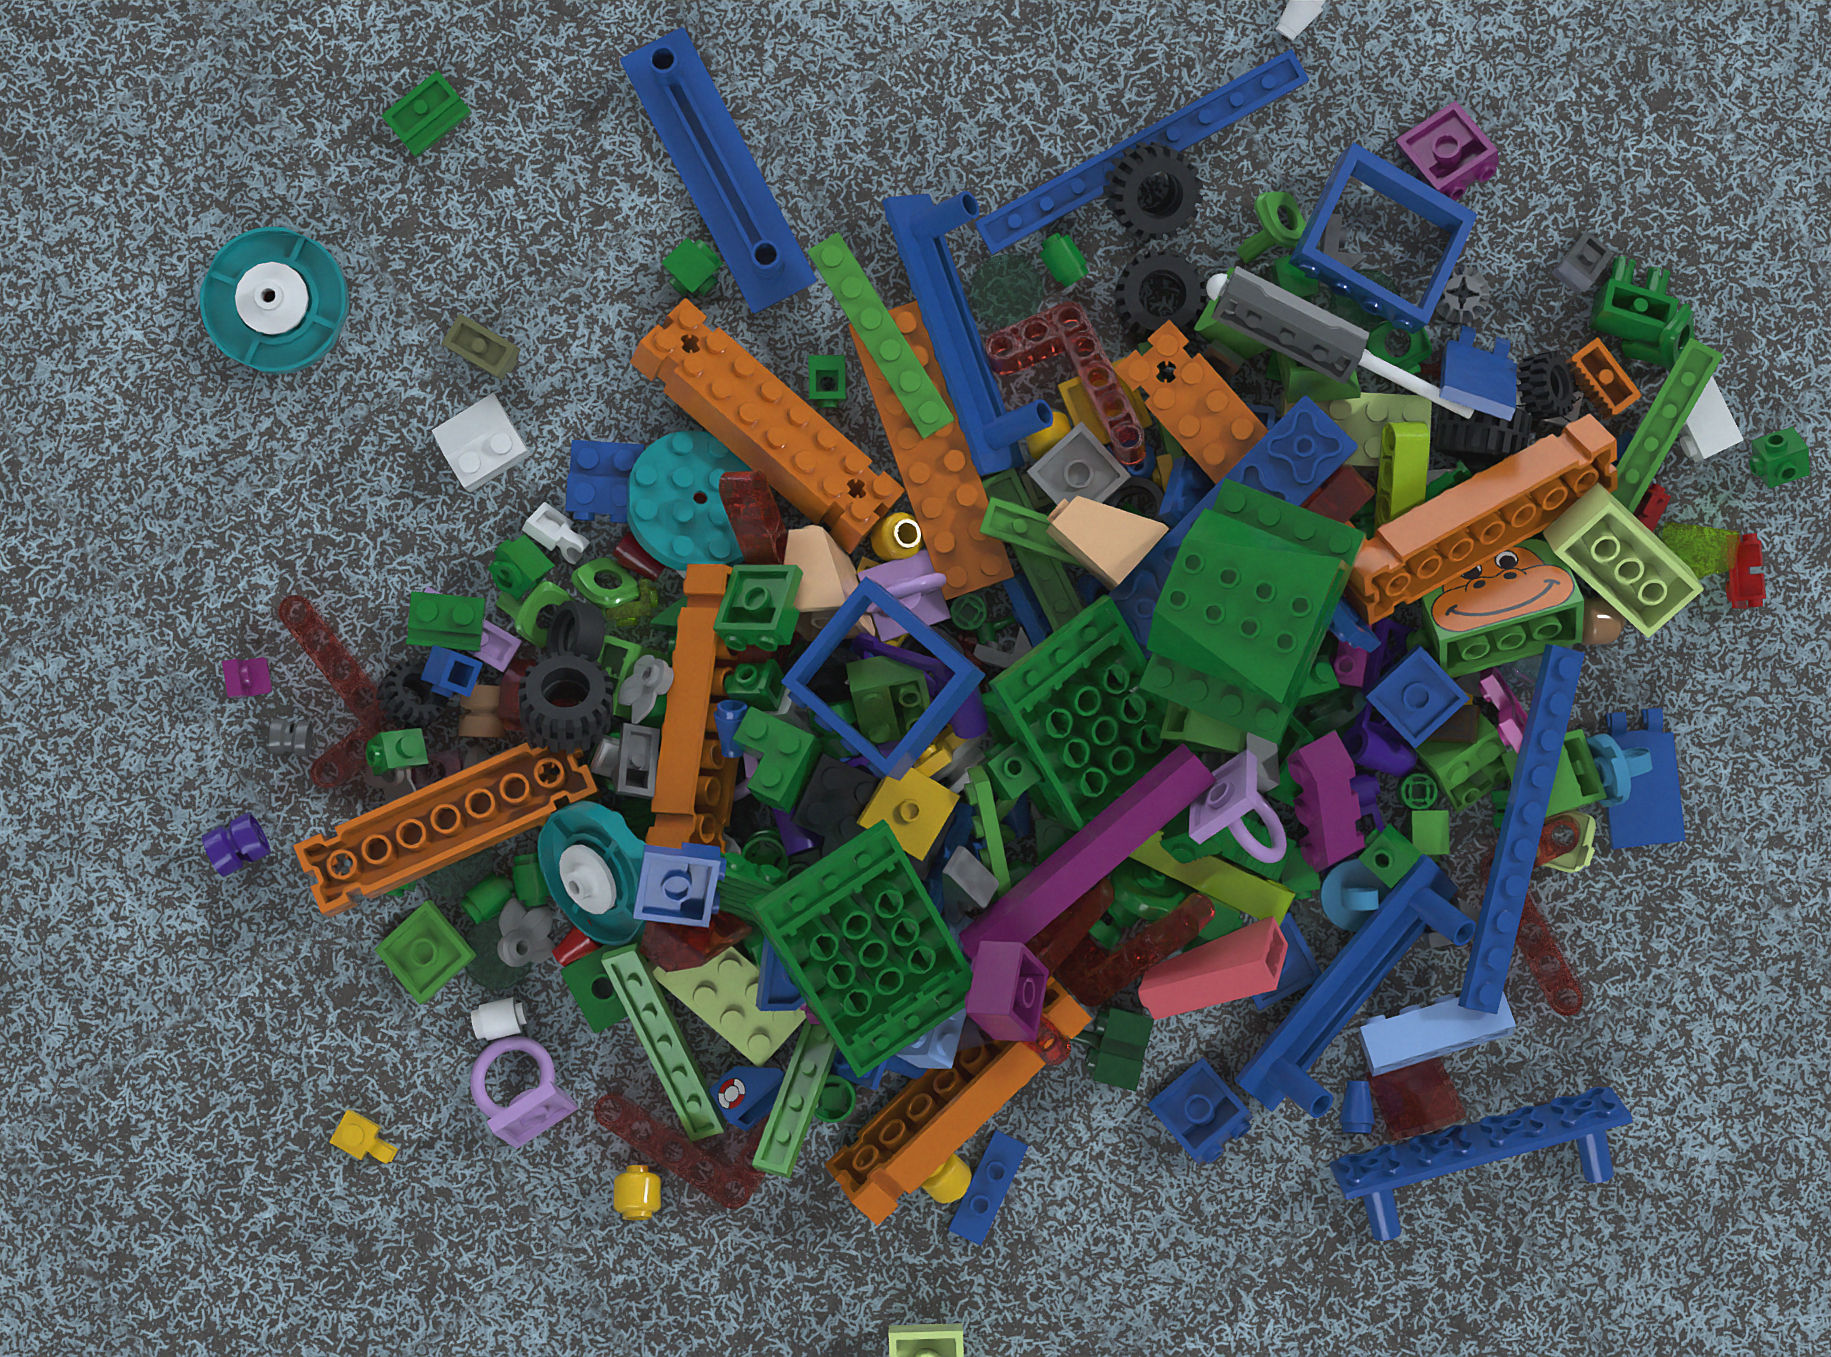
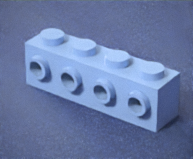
M964 915L958 924L945 919V916H941L972 971L973 960L964 952V946L958 934L974 920ZM964 1007L895 1053V1055L918 1068L951 1069L966 1017V1008Z
M1504 991L1497 1015L1461 1007L1458 1005L1460 997L1456 998L1455 994H1448L1435 999V1004L1421 1008L1419 1004L1401 1009L1399 1011L1400 1015L1386 1019L1385 1015H1379L1364 1021L1365 1026L1360 1027L1358 1036L1372 1077L1512 1035L1516 1024Z

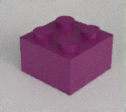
M980 941L978 954H975L972 961L973 979L971 989L967 991L965 996L966 1013L994 1040L1036 1042L1049 970L1023 943Z

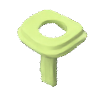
M1572 811L1545 819L1535 857L1536 861L1543 866L1569 873L1580 871L1584 865L1589 866L1595 852L1592 847L1596 830L1594 818L1586 813ZM1558 825H1568L1576 832L1577 844L1568 853H1559L1550 845L1549 834Z

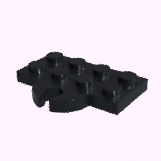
M820 752L789 821L822 836L819 847L821 860L867 830L856 822L882 779ZM952 811L923 861L904 851L919 879L926 880L955 817V812Z

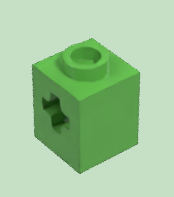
M1449 810L1406 811L1407 840L1434 862H1440V855L1450 854Z

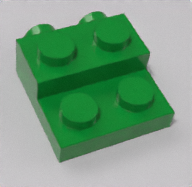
M734 565L713 630L724 640V644L727 647L738 651L745 650L747 644H756L759 648L766 651H776L778 645H790L800 614L793 604L803 571L797 565Z

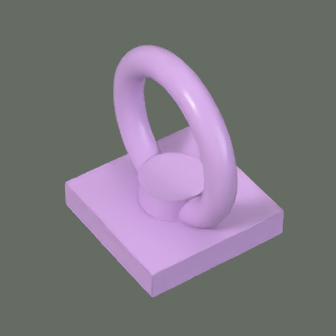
M927 549L919 551L911 558L895 559L857 573L860 582L865 576L878 582L928 626L951 619L941 588L946 584V577L942 573H935ZM874 602L867 608L866 612L872 613L882 643L909 633Z
M1246 749L1213 771L1211 774L1217 781L1190 803L1189 836L1198 844H1201L1228 826L1237 842L1251 856L1264 863H1275L1280 861L1286 852L1285 832L1274 809L1257 792V757ZM1253 808L1268 829L1271 838V848L1263 846L1251 835L1242 822L1241 816Z
M508 1036L498 1039L480 1053L473 1065L470 1076V1089L476 1105L486 1116L491 1118L487 1123L493 1134L516 1149L578 1109L572 1097L554 1084L555 1069L549 1053L540 1043L531 1038ZM513 1050L526 1052L538 1063L540 1069L538 1088L520 1093L511 1100L508 1108L495 1104L489 1098L485 1089V1076L490 1064L505 1052Z

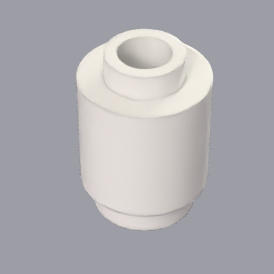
M514 997L479 1005V1009L471 1011L472 1025L477 1039L486 1038L489 1041L522 1033V1025L528 1023L523 1002L517 1003Z

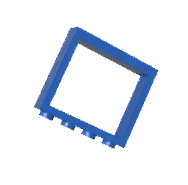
M1353 142L1339 155L1288 263L1305 272V277L1317 279L1329 286V289L1334 294L1348 297L1359 303L1361 308L1367 313L1380 315L1389 320L1397 330L1403 328L1414 334L1428 325L1478 214ZM1349 176L1356 178L1451 233L1418 307L1316 249Z
M865 576L782 679L781 683L790 690L787 696L795 704L803 709L809 706L816 713L813 719L821 727L830 733L834 729L843 737L840 743L848 751L856 756L862 753L869 760L866 766L881 779L889 776L900 781L986 674L882 585ZM872 602L956 673L888 758L806 687V684Z

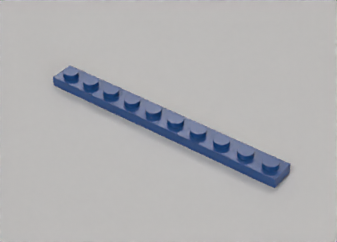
M1291 48L974 222V226L990 255L993 256L1105 195L1103 193V185L1110 184V181L1105 178L1107 170L1114 171L1116 166L1111 162L1115 157L1120 160L1124 158L1125 155L1122 151L1127 147L1136 150V143L1145 142L1150 145L1151 141L1159 142L1164 146L1168 145L1181 153L1307 84L1309 78Z
M1545 644L1458 1005L1461 1007L1496 1015L1498 1013L1585 655L1583 652Z

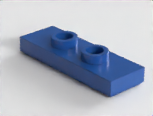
M1021 573L1014 575L1015 577L1002 581L1013 604V616L1020 625L1024 626L1029 636L1028 641L1033 649L1053 634V631L1025 574Z
M997 1129L994 1130L972 1176L967 1192L962 1197L948 1227L949 1231L980 1246L982 1245L1028 1149V1144Z

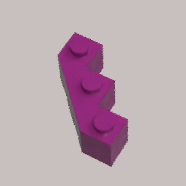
M1333 731L1298 749L1286 758L1289 763L1288 768L1291 777L1304 790L1302 794L1292 800L1298 820L1307 826L1310 832L1298 841L1301 845V854L1305 862L1313 867L1316 873L1365 847L1364 836L1360 831L1356 832L1355 821L1361 818L1358 793L1350 788L1349 779L1355 777L1354 763L1336 731Z

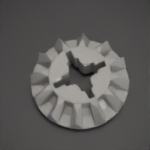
M1466 265L1455 266L1435 307L1436 311L1444 319L1453 323L1463 324L1476 320L1485 312L1491 297L1488 281L1484 279L1479 270L1472 269ZM1462 280H1464L1465 291L1471 292V294L1476 296L1466 298L1461 305V309H1459L1458 297L1446 292L1457 290Z

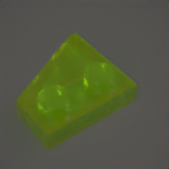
M1665 521L1661 541L1690 567L1698 580H1702L1706 576L1717 575L1734 569L1740 532Z

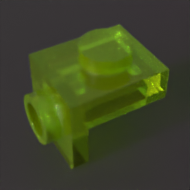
M647 578L639 579L642 601L628 602L614 608H606V618L608 621H616V627H629L638 625V618L653 617L652 608H659L656 586L650 587V582Z

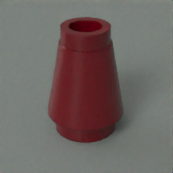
M629 531L611 552V555L617 559V564L646 579L648 578L653 583L666 568V565L660 563L647 553Z

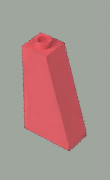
M1274 916L1264 918L1147 968L1141 986L1138 989L1140 1001L1144 1007L1149 1009L1153 1019L1157 1020L1276 990L1288 943Z

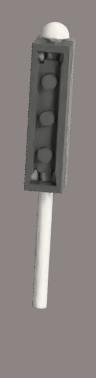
M1236 266L1229 279H1227V274L1220 273L1208 280L1206 286L1208 296L1215 301L1219 295L1211 318L1344 385L1357 365H1360L1467 419L1472 416L1475 409L1439 398L1440 388L1372 355L1365 349L1369 332Z

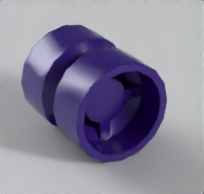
M251 812L231 820L227 829L219 826L202 835L205 851L214 868L222 877H226L243 868L245 860L253 863L271 854L269 842L259 822Z

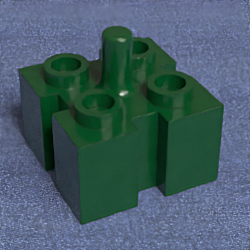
M1106 1003L1104 1011H1097L1093 1031L1095 1032L1082 1030L1078 1035L1069 1040L1089 1046L1084 1067H1086V1070H1089L1088 1074L1093 1081L1136 1092L1154 1019L1147 1013Z

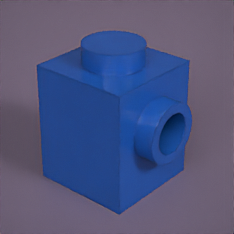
M433 645L420 679L433 684L430 691L448 698H452L454 692L470 697L483 662Z

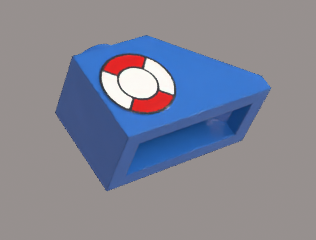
M735 1066L732 1070L725 1072L718 1082L709 1089V1092L727 1121L748 1132L772 1111L786 1072L778 1068Z

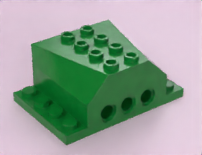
M1225 478L1212 510L1204 508L1184 537L1155 606L1146 647L1147 650L1153 653L1139 688L1280 745L1367 534Z
M1107 595L1101 596L989 682L993 691L982 695L989 719V729L996 741L1001 740L1003 743L1017 741L1041 776L1039 781L1026 790L1039 814L1074 830L1076 833L1179 747L1160 738L1169 700L1139 688L1148 662L1113 599ZM1190 750V752L1194 753L1196 757L1202 762V759L1198 751Z
M884 819L779 888L744 901L808 1008L837 1044L850 1068L858 1078L965 1007V996L967 991L971 989L973 973L892 829Z

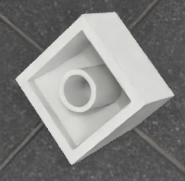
M494 392L431 430L449 465L464 489L472 492L532 455Z

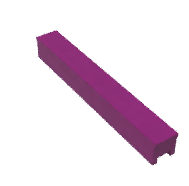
M1182 743L961 931L958 936L964 946V952L973 960L975 954H978L980 941L1019 942L1023 944L1028 942L1214 784L1217 779L1196 755L1191 753L1186 745Z

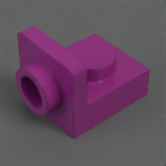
M259 657L248 660L231 659L222 661L228 698L240 699L272 692L267 658Z

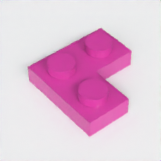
M1496 666L1480 670L1478 688L1486 702L1493 701L1499 710L1496 713L1499 720V725L1496 727L1497 732L1506 746L1511 744L1516 753L1519 754L1528 715Z

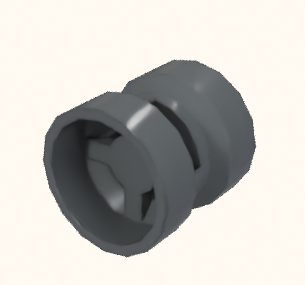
M273 718L269 732L270 754L283 755L286 752H293L296 756L309 757L313 738L312 721L299 720L297 723H289L286 719Z

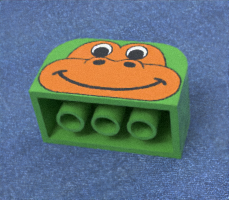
M1526 539L1421 597L1422 629L1426 630L1427 638L1430 641V647L1427 650L1433 660L1450 678L1541 654L1544 652L1545 644L1566 647L1582 642L1583 596L1570 567L1553 552L1549 543L1545 541Z

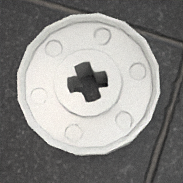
M987 731L978 737L967 740L953 750L952 761L929 778L939 782L947 777L951 781L947 789L956 794L962 789L964 790V784L970 783L967 769L976 767V764L985 758L983 751L978 745L984 739Z

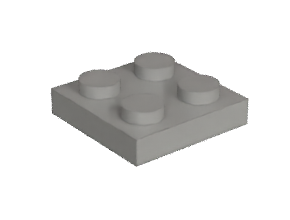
M1082 421L1027 471L1057 505L1064 498L1071 502L1076 496L1103 503L1132 477Z

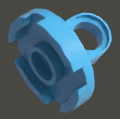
M1606 733L1587 737L1586 741L1607 796L1606 799L1599 801V803L1604 807H1614L1625 803L1630 796V778L1653 769L1650 749L1635 747L1621 750L1615 740Z
M1354 857L1337 862L1327 875H1324L1320 883L1321 889H1319L1318 896L1321 909L1332 923L1343 930L1358 932L1362 923L1369 919L1374 911L1379 908L1385 896L1393 889H1390L1358 858Z

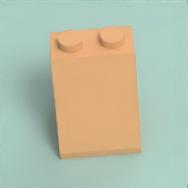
M1076 496L1071 502L1064 498L1050 513L1047 520L1051 525L1045 532L1104 586L1112 591L1164 536L1169 528L1163 523Z
M808 525L803 529L789 530L784 565H797L803 571L793 604L800 612L795 629L807 641H814L860 583L853 561L823 527ZM865 611L843 639L856 638L860 632L874 636L875 629L870 613Z

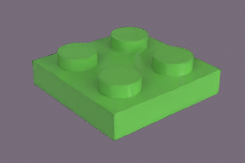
M432 900L425 901L374 949L419 1005L427 1003L477 956Z

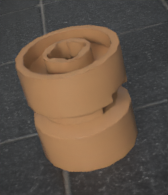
M474 685L470 697L460 694V706L465 709V713L459 716L458 736L506 738L507 718L501 714V711L508 707V687Z

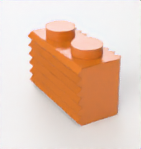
M1598 337L1565 362L1571 364L1570 374L1574 373L1576 385H1581L1580 391H1585V396L1589 397V402L1594 403L1593 408H1598V414H1603L1602 420H1608L1616 416L1642 396Z

